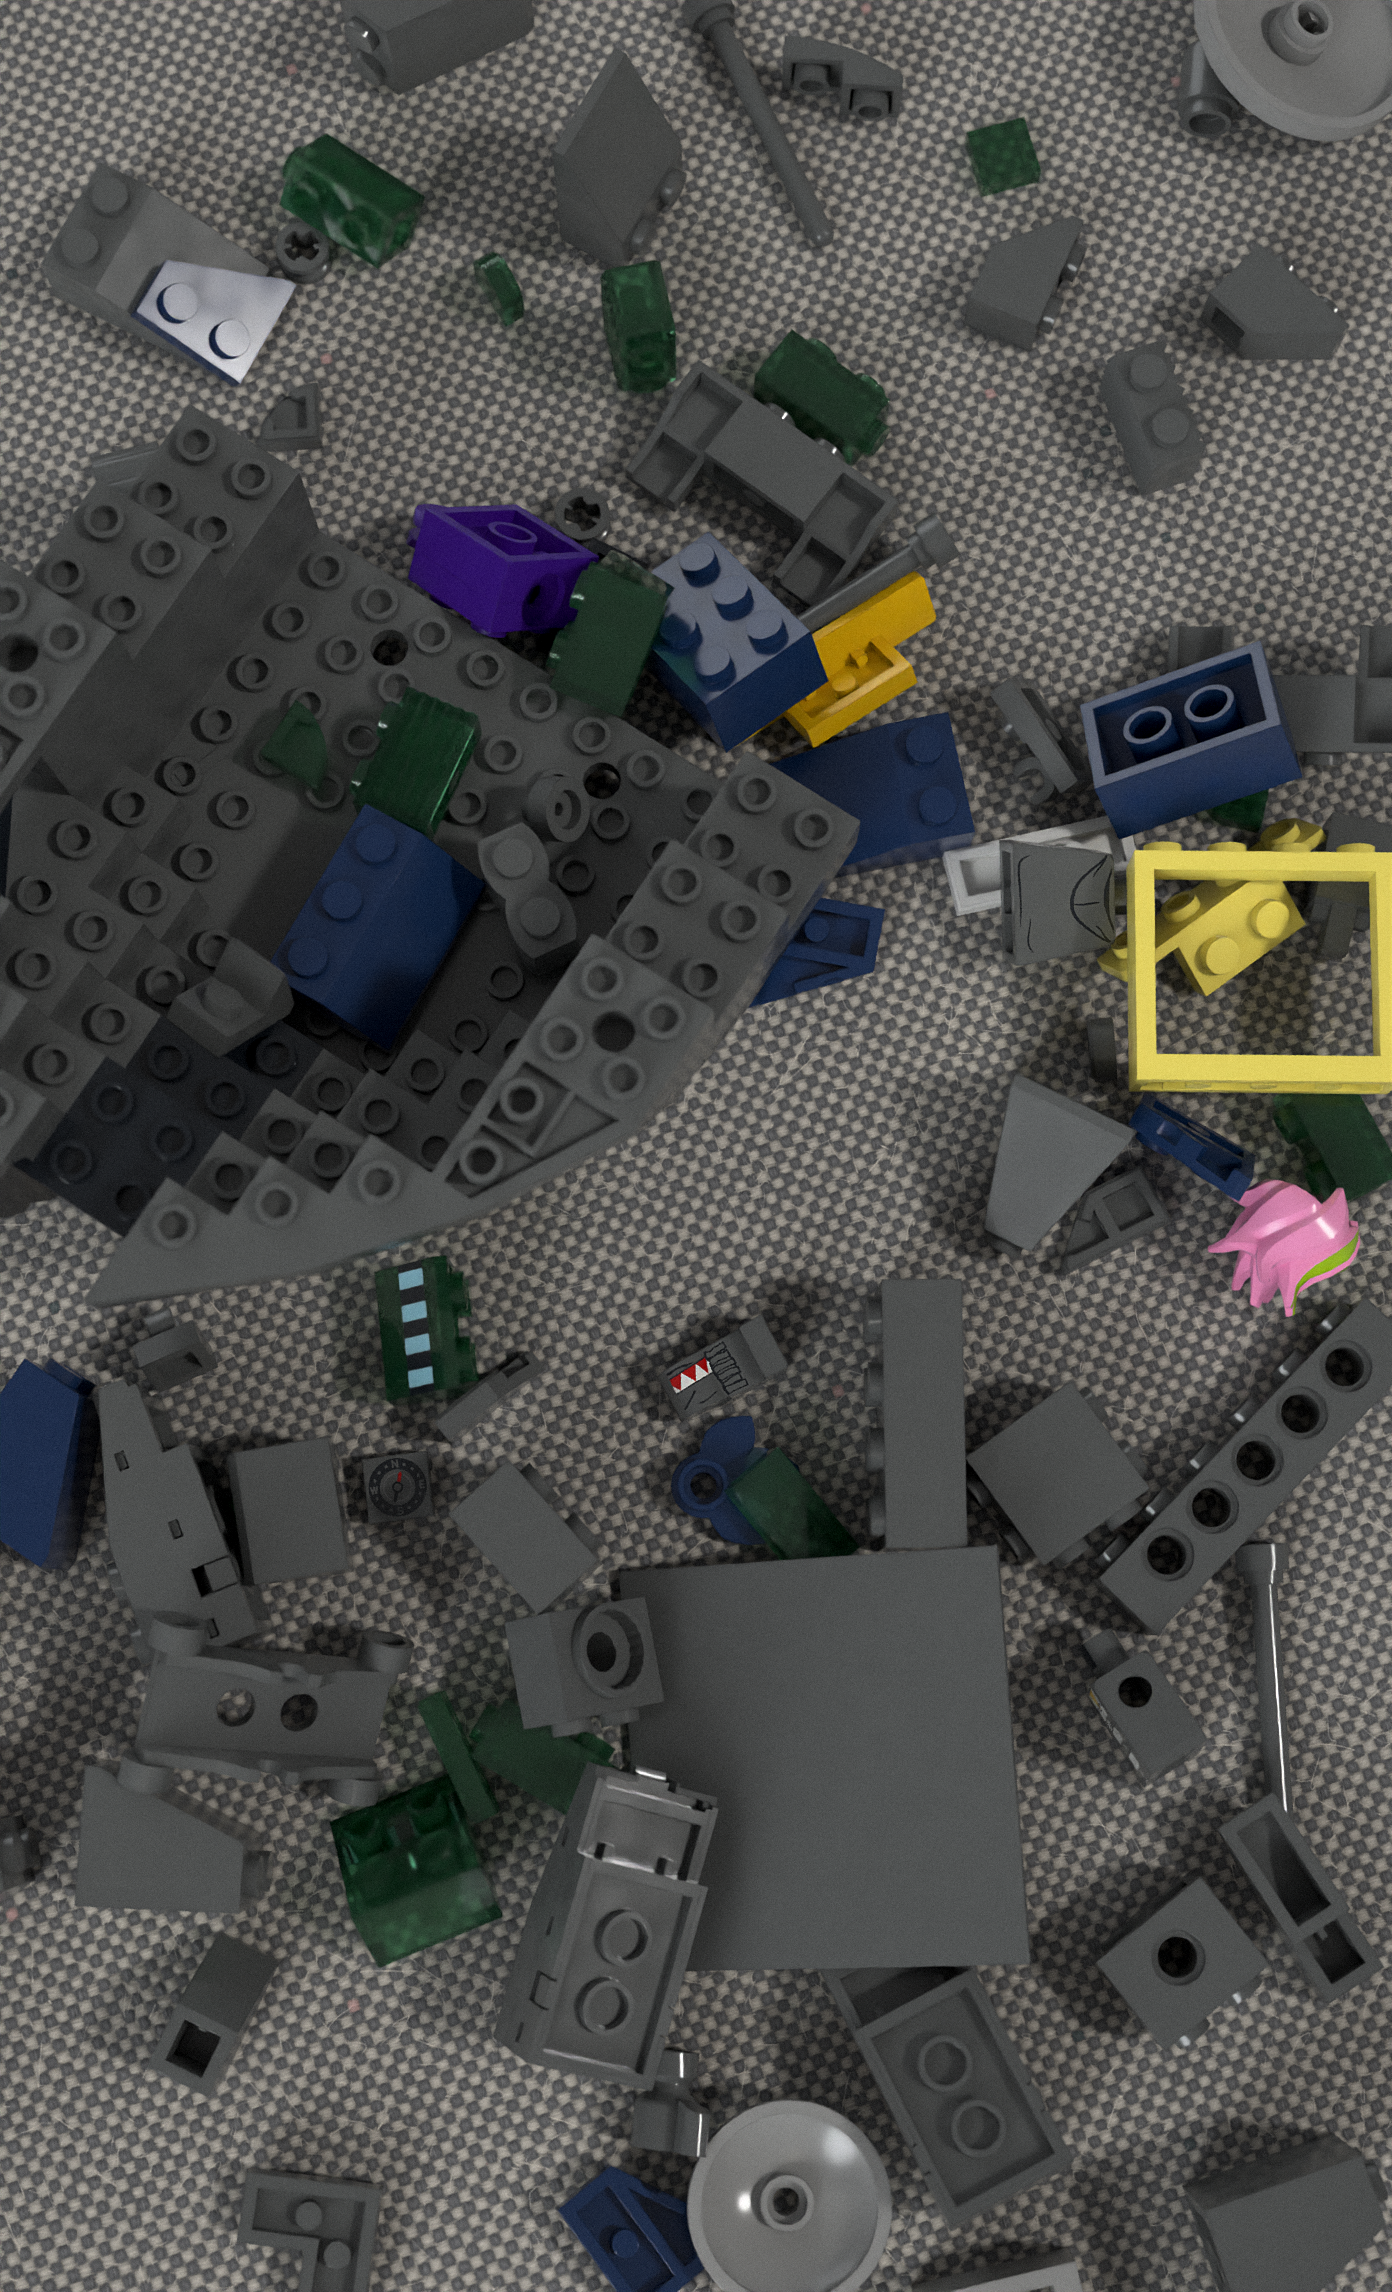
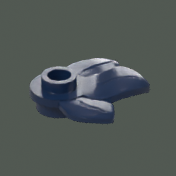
M751 1416L730 1417L722 1419L706 1431L699 1453L685 1458L676 1467L671 1480V1491L676 1504L683 1512L696 1518H709L713 1527L723 1539L736 1544L759 1545L777 1538L776 1525L766 1505L773 1503L790 1488L797 1478L800 1469L790 1458L778 1451L754 1447L755 1426ZM699 1474H708L715 1480L716 1490L708 1498H699L691 1490V1481Z

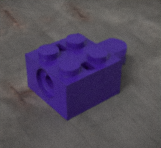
M421 504L415 508L412 521L417 527L409 531L406 542L407 545L415 549L407 579L430 593L429 598L431 601L443 608L457 611L471 621L470 626L473 630L495 638L505 637L507 632L527 630L538 634H548L552 628L580 625L599 556L517 504L462 507Z

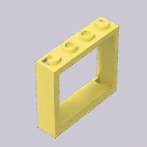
M1167 841L1148 843L1143 846V850H1134L1126 867L1129 1092L1388 1094L1392 1091V852H1375V846L1365 843L1341 845L1336 848V852H1311V846L1305 843H1282L1273 846L1272 851H1246V845L1237 842L1211 844L1207 847V851H1182L1181 844ZM1154 880L1369 882L1373 1056L1157 1054Z

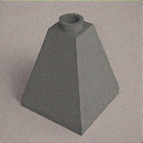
M1016 1071L1010 1084L983 1229L988 1231L984 1242L1014 1258H1019L1023 1249L1030 1252L1130 1143L1136 1130Z

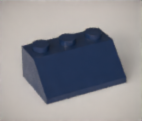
M1261 640L1080 704L1094 788L1119 840L1302 777L1292 733Z
M365 803L270 963L286 975L294 1002L389 1053L486 890V883L420 832Z

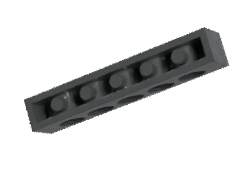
M1367 1297L1353 1303L1349 1308L1342 1301L1338 1302L1314 1327L1321 1335L1316 1343L1306 1353L1296 1347L1271 1372L1270 1375L1278 1383L1262 1399L1252 1393L1228 1417L1226 1421L1234 1429L1223 1441L1216 1446L1210 1439L1207 1440L1185 1462L1182 1467L1190 1474L1173 1493L1166 1486L1162 1487L1143 1506V1509L1138 1514L1146 1522L1128 1540L1122 1533H1119L1093 1560L1101 1569L1090 1581L1146 1635H1157L1392 1386V1321ZM1331 1352L1344 1355L1352 1365L1353 1376L1347 1386L1335 1384L1326 1373L1325 1362ZM1287 1398L1301 1401L1308 1409L1310 1420L1308 1427L1303 1433L1290 1430L1282 1420L1281 1408ZM1244 1444L1256 1446L1265 1456L1266 1468L1258 1480L1247 1478L1240 1472L1237 1466V1454ZM1201 1490L1215 1494L1222 1505L1221 1518L1213 1527L1202 1525L1193 1515L1192 1502L1196 1494ZM1156 1537L1167 1538L1175 1545L1178 1551L1177 1565L1166 1575L1155 1571L1148 1562L1147 1550L1150 1543Z

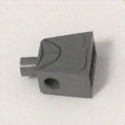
M999 840L1003 960L1016 966L1029 965L1114 944L1116 938L1115 915H1127L1126 877H1114V859L1112 854L1092 849L1017 840Z

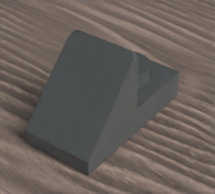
M234 936L229 940L213 975L176 996L165 1018L219 1058L221 1055L226 1054L276 1023L278 1019H282L290 1014L295 1003L286 975Z

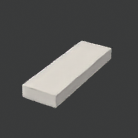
M1108 816L1000 839L1092 849L1110 853L1114 859V877H1126V867L1134 850H1136L1132 835L1120 840L1118 839ZM999 840L944 852L942 858L957 916L1001 906Z

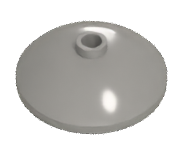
M777 2099L759 2103L742 2110L721 2125L711 2136L707 2144L706 2157H698L692 2171L687 2195V2218L692 2242L699 2259L711 2278L725 2292H855L870 2276L883 2254L891 2227L892 2197L888 2176L879 2154L867 2136L854 2123L837 2111L819 2103L800 2099ZM788 2187L793 2189L797 2195L795 2206L786 2212L776 2210L773 2207L774 2194L781 2188Z

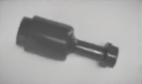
M1197 40L1186 48L1182 56L1178 114L1183 120L1184 129L1188 133L1203 138L1217 137L1225 134L1231 128L1232 121L1238 115L1239 101L1219 80L1203 51L1200 40Z

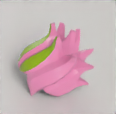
M1265 1179L1247 1188L1239 1202L1234 1200L1244 1206L1245 1210L1236 1219L1225 1238L1208 1246V1252L1225 1253L1239 1250L1231 1283L1232 1291H1239L1244 1282L1251 1277L1249 1304L1259 1308L1262 1302L1269 1303L1279 1288L1283 1298L1285 1317L1295 1315L1297 1298L1302 1291L1315 1283L1345 1271L1357 1255L1360 1246L1358 1221L1349 1220V1210L1344 1188H1337L1326 1201L1320 1203L1316 1196L1309 1194L1295 1184L1275 1179Z

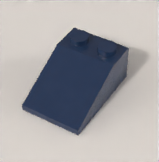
M948 712L884 724L769 764L861 821L857 843L834 878L943 857L946 851L971 846L975 829Z

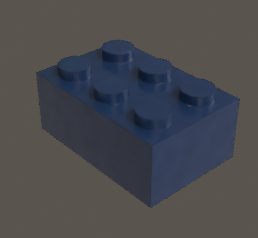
M709 531L651 571L654 576L627 647L726 753L828 682L811 631ZM622 592L607 601L613 614Z

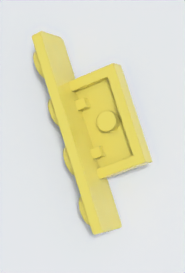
M1297 818L1284 819L1266 828L1260 836L1261 840L1246 851H1272L1273 846L1282 843H1305L1310 845L1311 850H1313L1326 840V835L1321 826ZM1205 880L1191 891H1183L1169 898L1162 905L1161 912L1155 916V963L1173 951L1194 991L1207 997L1306 924L1283 881ZM1127 930L1119 934L1111 948L1097 959L1104 972L1124 982H1128Z

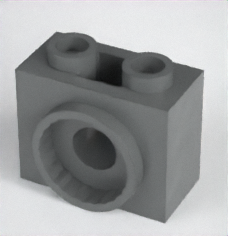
M645 1596L550 1612L505 1622L524 1729L551 1725L553 1738L593 1730L592 1716L599 1715L601 1728L640 1720L638 1709L640 1706L664 1702Z
M1190 1871L1152 1903L1137 1911L1124 1926L1087 1955L1152 2039L1165 2051L1174 2043L1179 2049H1183L1196 2041L1210 2027L1211 2023L1206 2017L1226 2000L1231 2006H1234L1249 1997L1262 1983L1258 1974L1270 1965L1201 1876ZM1171 1937H1183L1189 1949L1187 1962L1177 1971H1163L1158 1963L1157 1954L1159 1947L1165 1940Z

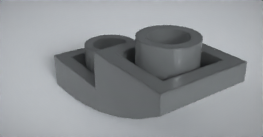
M784 35L781 89H792L801 94L811 96L821 95L826 92H841L839 112L841 115H854L856 118L864 121H878L885 117L899 118L903 75L871 56L851 48L817 39Z

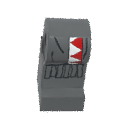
M759 1315L739 1326L734 1332L661 1372L658 1378L680 1421L684 1422L717 1405L721 1407L786 1373L789 1366L763 1316Z

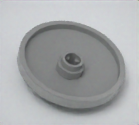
M1193 0L1198 38L1212 69L1239 103L1265 123L1280 131L1304 139L1339 141L1359 136L1371 130L1392 111V0Z

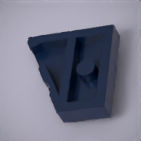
M820 898L747 1009L873 973L885 909Z
M607 2164L555 2208L616 2292H678L705 2269L697 2255L690 2235L687 2203L610 2164Z

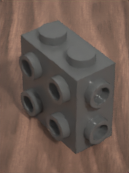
M1071 1381L965 1457L967 1471L966 1491L982 1510L991 1504L1006 1525L998 1533L1010 1552L1021 1564L1030 1558L1036 1567H1041L1052 1560L1058 1570L1063 1568L1090 1548L1083 1538L1103 1522L1110 1531H1113L1143 1508L1136 1498L1150 1489L1141 1477L1148 1472L1142 1458L1126 1440L1121 1441L1119 1444L1115 1442L1102 1424L1109 1417L1100 1401L1087 1387L1078 1391Z

